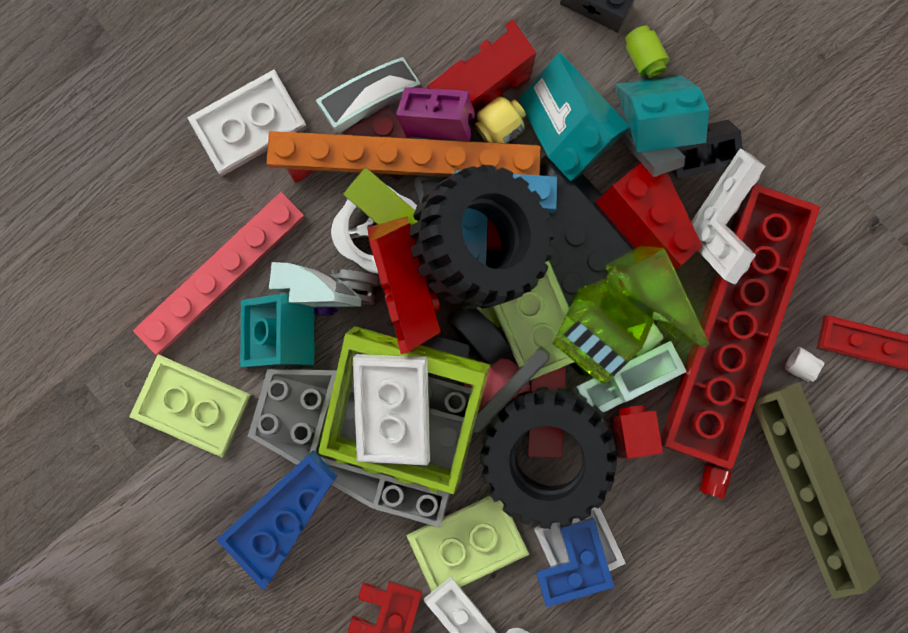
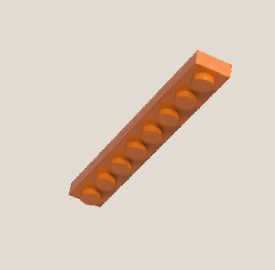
M269 131L268 168L360 173L364 168H367L372 173L435 177H450L454 174L455 170L461 171L471 166L478 168L481 165H493L496 167V170L503 167L514 174L539 176L540 146L279 131Z

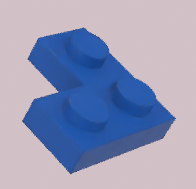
M594 518L572 523V526L559 527L569 561L536 571L545 606L549 607L614 588Z

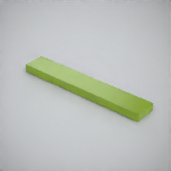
M367 168L362 170L342 194L377 225L407 216L410 225L418 222L413 218L415 210ZM493 307L486 309L477 308L495 327L499 328L501 326Z

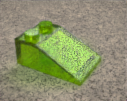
M640 246L605 265L609 272L606 276L607 282L615 294L619 293L622 298L676 339L703 348L709 345L664 248Z

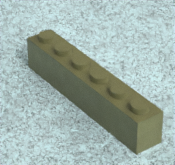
M800 382L772 390L757 397L754 404L755 412L832 599L864 594L881 577Z

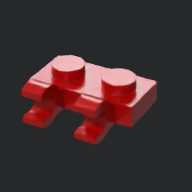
M390 580L386 590L363 582L358 599L380 605L381 608L376 624L363 618L352 616L348 633H410L422 596V590Z

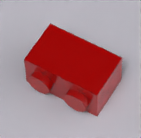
M645 405L619 409L620 416L611 417L614 440H616L617 458L630 459L663 454L656 410L646 412Z

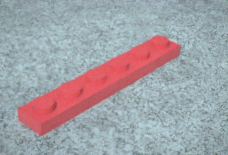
M280 192L145 318L133 332L155 355H161L306 217Z

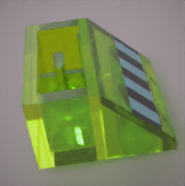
M603 279L578 289L552 344L603 385L608 383L643 348L654 321L611 283Z

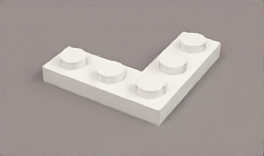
M741 148L691 221L702 244L698 251L724 280L736 284L742 274L748 270L751 261L756 255L726 224L732 215L738 211L742 200L751 187L758 182L761 172L766 167Z
M452 576L424 598L425 603L450 633H498Z

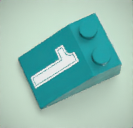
M561 52L553 58L519 99L548 158L570 181L588 171L630 127Z

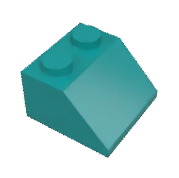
M276 294L241 300L240 367H299L314 365V307L289 302V294Z

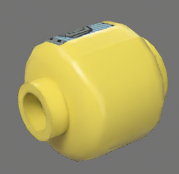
M497 97L477 112L478 122L474 125L486 143L508 144L523 133L524 122L522 118L526 116V113L517 100L514 99L510 102L505 97Z

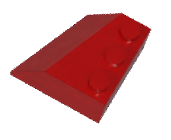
M408 216L367 227L370 246L381 285L385 292L391 321L395 326L401 354L408 353L440 333L435 314L436 311L441 310L438 297L434 291L429 292L426 279H429L428 276L422 277L417 269L421 264L419 258H413L411 247L416 245L415 239L410 237L411 225Z

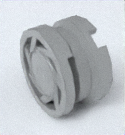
M335 269L331 271L332 276L344 282L362 299L361 305H375L376 296L373 294V289L378 285V276L343 269L340 270V273H337Z

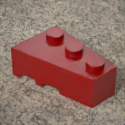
M512 19L504 25L508 31L492 44L486 39L479 45L481 52L465 62L459 60L428 84L427 88L469 91L470 101L475 113L476 110L487 105L497 97H503L502 94L513 87L517 90L530 81L536 51Z

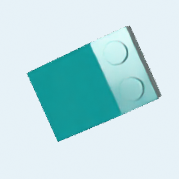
M681 74L615 84V90L627 124L630 126L629 130L637 153L706 143L709 107L700 87Z

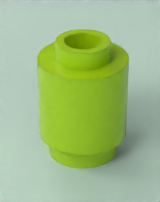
M648 25L634 29L625 37L627 43L625 48L640 76L648 75L649 78H653L666 70V64L670 58L656 32L650 30Z

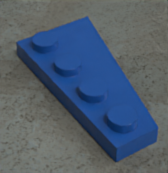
M313 450L217 539L221 546L263 591L270 584L337 478V475Z

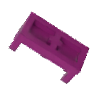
M405 87L396 117L406 137L470 141L472 133L468 125V119H474L475 113L470 101L469 91Z

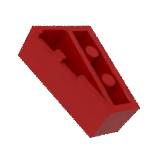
M639 163L595 202L661 279L684 264L702 247L701 241L667 172L653 177L642 163Z

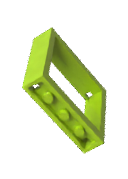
M354 326L345 333L318 454L335 458V463H351L361 466L363 471L371 474L384 473L394 476L398 482L404 484L417 483L427 486L434 493L440 490L454 495L461 481L491 365L423 345L417 346L408 353L401 354L397 338ZM356 354L428 357L429 373L472 385L451 469L428 463V465L357 462L356 441L340 436L354 379L353 357Z

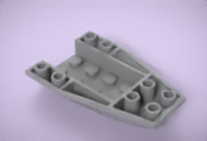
M267 369L248 437L296 465L313 450L318 454L337 370ZM428 377L429 463L451 469L471 388ZM353 379L340 436L356 441ZM318 454L337 475L332 486L370 508L436 527L441 526L450 493L440 490L434 493L427 486L417 483L404 484L398 482L394 476L384 473L371 474L363 471L361 466L351 463H335V458Z

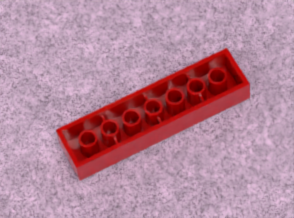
M758 184L752 186L742 200L731 231L756 256L751 261L748 270L742 274L736 284L724 280L718 272L716 273L684 366L687 372L681 375L660 437L662 447L722 469H733L821 206Z

